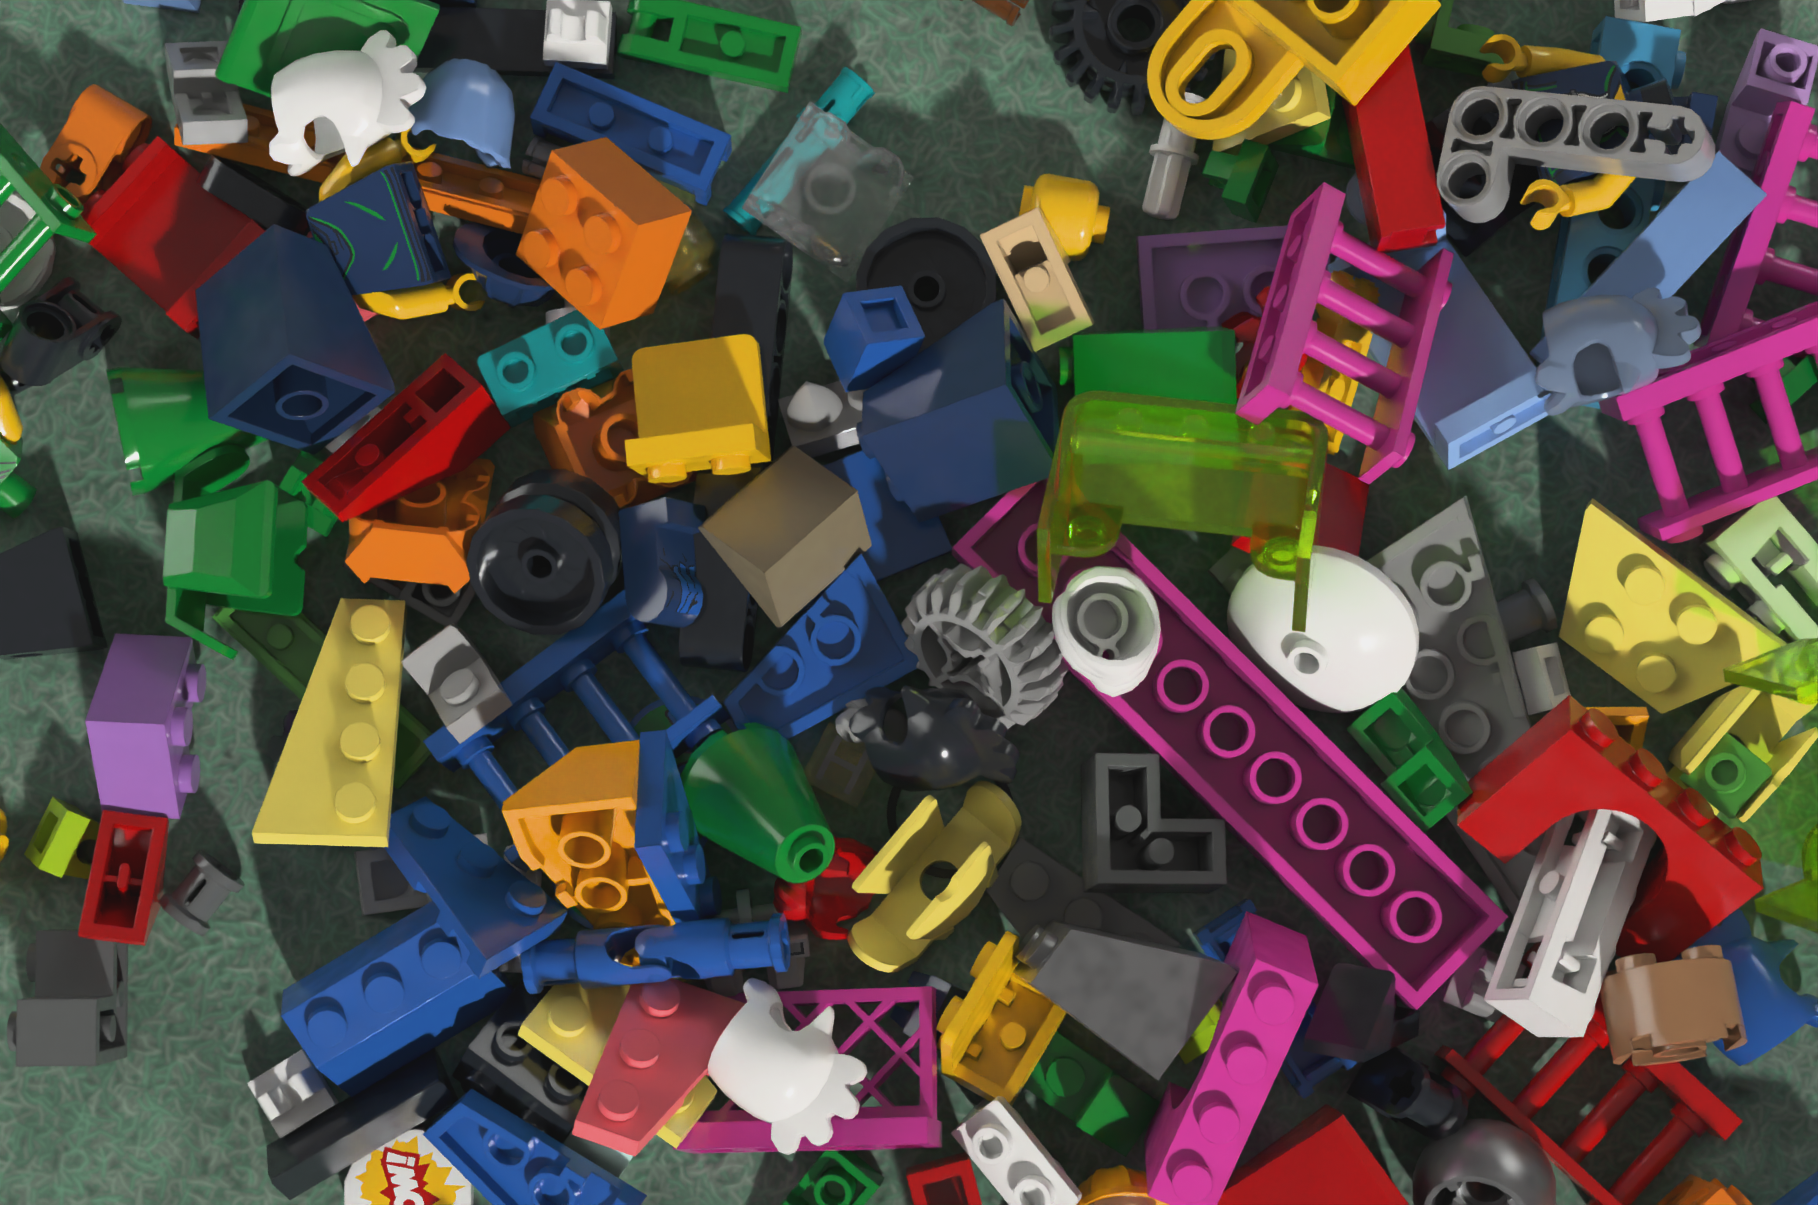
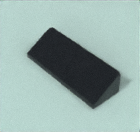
M435 1048L355 1096H350L283 1138H279L267 1145L268 1175L272 1185L291 1200L454 1104L458 1097Z

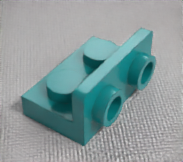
M578 310L491 350L477 359V365L501 415L512 428L533 418V413L554 405L563 393L579 387L591 389L616 378L619 373L625 371L604 329H598Z

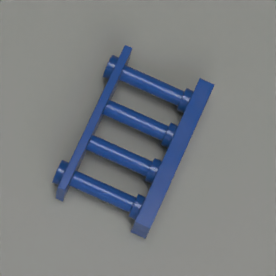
M624 589L599 608L583 626L567 632L500 683L513 704L510 708L461 744L448 731L445 725L423 742L435 759L450 771L455 772L460 767L464 770L471 769L502 812L503 801L517 792L518 789L492 755L495 748L492 743L513 728L515 731L523 730L549 767L570 752L543 715L546 710L544 704L563 689L566 692L574 691L612 743L640 740V736L594 676L597 672L595 665L615 650L617 653L625 652L677 721L666 730L675 759L688 749L693 753L710 735L723 730L720 725L728 720L730 716L713 695L700 705H696L646 638L649 632L647 626L651 623L640 622L629 612ZM515 844L504 852L510 863L524 872L530 869L520 858Z

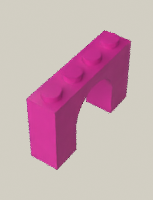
M1248 911L1245 913L1224 960V963L1230 965L1238 973L1224 991L1218 1024L1200 1071L1190 1090L1171 1082L1168 1083L1144 1137L1148 1196L1169 1205L1218 1204L1319 986L1307 936Z

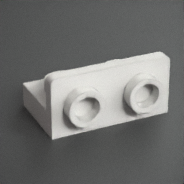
M997 1096L992 1101L982 1100L951 1132L953 1137L1008 1205H1077L1082 1198L1081 1191L1068 1177L1061 1164L1051 1156L1025 1124L1021 1115L1004 1097Z

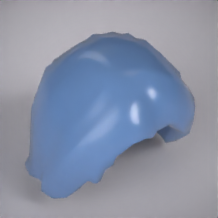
M454 58L426 74L423 78L426 85L424 96L409 107V111L415 117V123L411 127L412 134L417 135L423 130H432L438 136L464 140L470 147L475 149L479 160L487 168L497 167L498 165L502 168H511L510 153L515 124L513 94L496 70L491 69L487 64L477 61Z

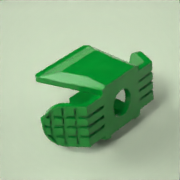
M235 444L209 450L175 472L173 503L169 504L167 510L163 583L164 586L168 587L165 622L232 660L235 659L238 651L204 632L205 607L212 606L286 616H297L300 614L303 608L305 570L299 565L298 557L307 547L308 528L307 505L300 500L277 505L278 486L272 481L265 480L217 492L240 477L250 464V458L245 448Z

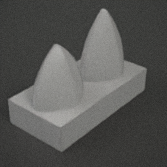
M806 381L794 395L778 399L792 446L797 447L813 458L859 444L856 425L862 421L863 392L867 389L845 392L841 381L827 385Z

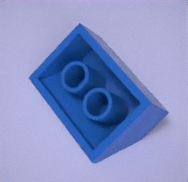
M433 901L283 990L281 1017L316 1069L351 1097L495 1012L514 990L504 972L499 971V967L480 979L476 977L466 963L470 955L467 947L459 936L448 937L436 921L440 910Z

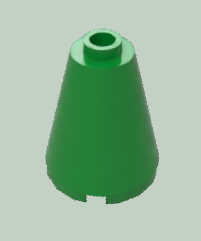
M128 367L106 369L108 383L122 382L124 392L112 394V402L127 470L140 468L142 480L130 482L133 496L148 493L175 481V472L209 450L231 444L240 445L247 450L269 440L208 419L204 370Z
M756 722L743 723L747 729L738 730L730 734L721 730L710 735L691 754L680 775L697 832L712 842L788 882L803 883L820 875L833 858L835 840L791 743L775 728Z

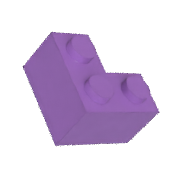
M115 633L85 719L102 811L109 810L180 819L187 793H196L200 779V760L198 755H192L189 751L193 731L192 706L194 702H202L204 699L206 669L204 664H196L192 637Z

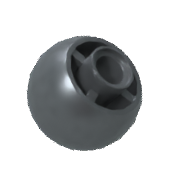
M1482 1118L1464 1120L1463 1125L1455 1134L1437 1141L1431 1140L1422 1151L1413 1173L1412 1190L1414 1205H1556V1178L1549 1159L1540 1145L1524 1131L1499 1120Z

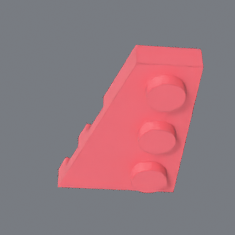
M673 978L663 982L631 985L575 1119L572 1135L636 1157L683 1105L688 1093L705 1075L709 1076L708 1063L711 1053L727 1025L745 1003Z

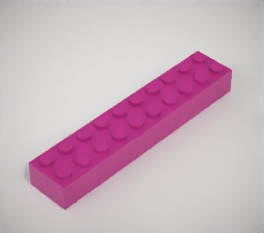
M1062 473L1059 522L1055 530L1057 475L1009 491L952 547L951 555L960 564L962 563L972 570L982 565L989 571L992 578L1004 574L1007 577L1009 586L1017 591L1025 588V597L1034 606H1043L1041 615L1046 622L1051 624L1052 607L1056 598L1065 592L1070 580L1082 571L1095 566L1127 568L1142 578L1156 600L1161 627L1157 654L1146 677L1132 691L1111 697L1098 691L1089 679L1074 670L1063 657L1062 659L1069 668L1068 671L1151 754H1159V762L1216 819H1225V828L1365 967L1387 970L1394 973L1396 978L1395 997L1404 1006L1418 1010L1508 916ZM1104 651L1102 657L1109 659L1108 652Z

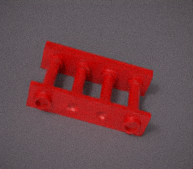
M1541 942L1534 943L1522 957L1521 961L1530 970L1533 964L1527 961L1532 951L1537 953ZM1600 992L1595 1003L1594 1015L1588 1023L1584 1037H1569L1512 1102L1483 1077L1486 1071L1525 1029L1505 1014L1500 1016L1464 1057L1460 1056L1453 1048L1442 1045L1435 1053L1447 1065L1439 1075L1461 1088L1466 1093L1468 1101L1477 1093L1509 1124L1532 1137L1540 1145L1548 1159L1591 1198L1586 1205H1631L1693 1135L1700 1138L1707 1131L1712 1136L1726 1140L1743 1122L1679 1062L1633 1066L1630 1055L1626 1063L1621 1067L1625 1074L1563 1143L1558 1146L1531 1119L1597 1046L1604 1049L1609 1044ZM1659 1087L1676 1103L1669 1111L1673 1118L1616 1182L1606 1190L1579 1164L1645 1090L1652 1094Z

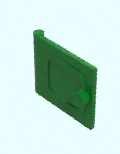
M244 0L215 71V76L225 83L235 84L271 97V85L274 75L295 60L315 53L334 50L361 51L368 38L380 30H387L396 39V47L399 45L408 46L415 53L418 60L439 13L440 5L428 0Z

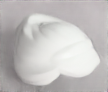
M1095 566L1082 571L1071 579L1065 592L1056 598L1052 607L1054 636L1061 654L1071 667L1089 679L1098 691L1115 697L1132 691L1146 677L1157 654L1161 627L1156 600L1142 578L1127 568ZM1104 651L1108 652L1109 659L1102 657Z

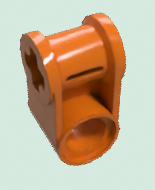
M92 84L75 101L66 124L48 153L44 156L40 169L53 184H59L66 188L83 205L94 194L93 190L95 187H97V191L102 189L107 191L122 175L121 167L124 160L137 146L145 143L152 128V117L99 85ZM57 164L60 165V167L58 168V170H56V165H57ZM71 170L78 173L82 172L86 175L85 181L81 185L69 183L65 180Z

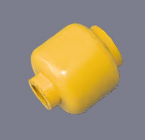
M1043 174L1036 180L1034 187L1024 185L1019 216L1039 207L1072 261H1080L1088 254L1091 242L1104 244L1110 207L1098 205L1099 190L1095 183L1091 181L1054 174Z

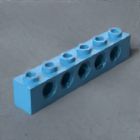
M1606 16L1593 30L1589 53L1600 55L1606 61H1617L1627 81H1632L1639 87L1666 78L1670 89H1678L1686 65V52L1678 51L1680 29ZM1635 178L1614 203L1621 210L1624 217L1622 229H1611L1604 225L1599 218L1598 211L1571 217H1563L1561 215L1545 311L1561 302L1579 298L1591 285L1587 275L1588 265L1590 263H1599L1608 267L1649 223L1650 211L1656 212L1660 207L1665 189V180ZM1544 324L1542 325L1540 340L1545 336ZM1536 361V367H1538L1540 363ZM1599 402L1582 405L1601 409Z

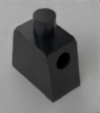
M62 526L54 528L0 554V659L9 660L108 648L76 531Z

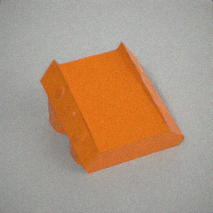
M632 368L619 373L616 378L591 389L579 387L565 392L554 405L533 413L534 432L541 443L551 468L566 469L592 479L613 496L620 510L640 505L696 481L697 471L687 472V479L682 481L648 482V477L645 478L627 466L625 440L639 438Z
M477 458L461 472L349 519V544L345 563L364 584L370 578L445 585L449 586L455 594L470 580L466 560L472 537L485 520L495 469L491 460Z

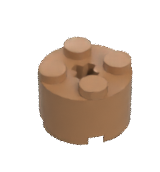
M1704 945L1686 949L1681 952V960L1657 963L1653 953L1635 954L1615 960L1616 970L1606 973L1600 989L1602 1008L1614 1064L1621 1065L1630 1055L1633 1066L1674 1063L1706 1057V1043L1723 1039L1725 1052L1741 1047L1748 1042L1732 963L1730 960L1723 958L1720 945Z

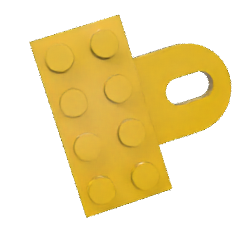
M1191 0L1164 31L1153 48L1147 69L1149 93L1157 110L1173 127L1188 136L1206 140L1227 138L1251 126L1267 110L1303 66L1355 107L1442 5L1438 0ZM1219 50H1234L1236 52L1234 68L1209 98L1195 104L1186 102V87L1207 60Z

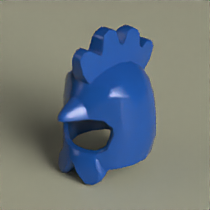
M1739 909L1730 914L1687 949L1704 945H1720L1723 958L1730 960L1732 963L1748 1042L1741 1047L1726 1052L1723 1039L1713 1041L1712 1043L1725 1056L1738 1066H1741L1765 1054L1804 1024L1817 1028L1818 997L1807 993L1799 996L1780 977L1779 966L1781 962L1799 943L1794 939L1766 942L1753 937L1749 922ZM1681 953L1673 960H1681Z

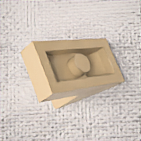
M1039 207L980 234V238L1034 352L1095 323L1069 269L1068 263L1071 259Z

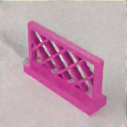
M926 986L778 992L783 1007L801 1023L794 1031H799L808 1026L828 1006L848 1005L864 1022L839 1048L836 1046L838 1053L849 1055L871 1030L895 1052L871 1080L865 1076L859 1082L863 1088L855 1096L860 1103L858 1114L853 1119H843L837 1115L833 1116L831 1123L834 1133L829 1142L817 1146L804 1136L801 1138L796 1151L943 1148L942 1121L937 1120L936 988ZM745 993L727 996L742 1003H747ZM919 1002V1029L901 1046L879 1022L896 1003ZM860 1004L879 1005L869 1014ZM797 1006L817 1007L806 1016ZM918 1045L920 1064L910 1055ZM903 1061L920 1077V1105L895 1106L878 1089ZM871 1096L882 1105L877 1107H861ZM731 1099L719 1111H705L677 1149L673 1147L674 1150L692 1154L779 1152L771 1140L772 1124L754 1117L745 1110H736L739 1106Z

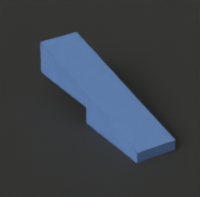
M1717 151L1711 168L1703 176L1693 181H1687L1579 298L1596 295H1624L1632 299L1635 294L1653 287L1660 290L1662 299L1672 297L1767 194L1721 152ZM1546 335L1529 352L1540 364L1549 357Z

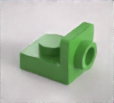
M1438 0L1442 6L1414 38V43L1425 45L1421 60L1423 65L1484 78L1482 71L1488 64H1504L1499 55L1495 53L1484 54L1479 51L1486 41L1495 35L1491 29L1474 24H1462L1457 29L1448 27L1454 0Z
M1726 732L1690 775L1683 773L1680 779L1687 788L1690 787L1698 791L1710 805L1715 807L1724 816L1733 819L1770 779L1772 769Z

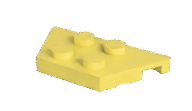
M1592 498L1587 504L1559 637L1658 712L1664 714L1784 663L1792 656L1793 647Z

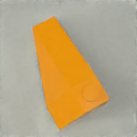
M640 740L576 747L503 801L502 813L520 858L532 871L541 868L556 885L555 896L567 909L575 906L593 925V929L643 925L672 926L676 924L634 848ZM635 947L625 953L621 959V964L632 967L641 966L639 954Z

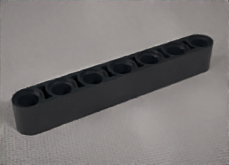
M726 233L722 241L711 338L749 334L759 343L771 461L751 464L750 471L740 474L715 475L712 474V469L697 471L694 503L705 505L706 520L773 462L779 407L778 399L780 397L793 271V246L791 238ZM701 532L693 534L696 572L694 573L702 587L703 603L700 613L694 622L684 628L680 627V663L684 667L746 672L750 667L753 655L758 603Z

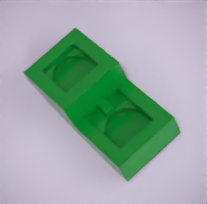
M1402 687L1397 693L1391 692L1378 700L1346 728L1350 735L1388 777L1380 785L1409 819L1424 833L1473 793L1463 772L1443 740Z

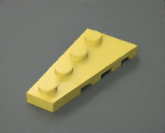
M340 598L253 827L252 837L254 843L388 847L403 668L401 661L404 655L407 618L405 600Z

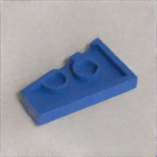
M861 553L825 589L723 700L738 730L747 729L743 723L756 722L775 728L788 740L846 708V703L864 698L867 690L873 687H884L917 669L918 657L905 646L904 643L908 638Z
M666 730L640 732L634 848L676 924L712 919L713 915H720L722 909L720 883L716 876H711L667 732Z
M426 796L391 814L388 847H384V849L412 888L428 893L440 910L436 921L448 937L459 936L470 952L466 963L478 979L560 930L568 911L548 896L540 886L527 879L501 858L493 848L480 841L454 820L446 810L433 803Z
M470 1089L437 1117L423 1133L439 1152L492 1205H641L647 1197L646 1194L473 1089Z

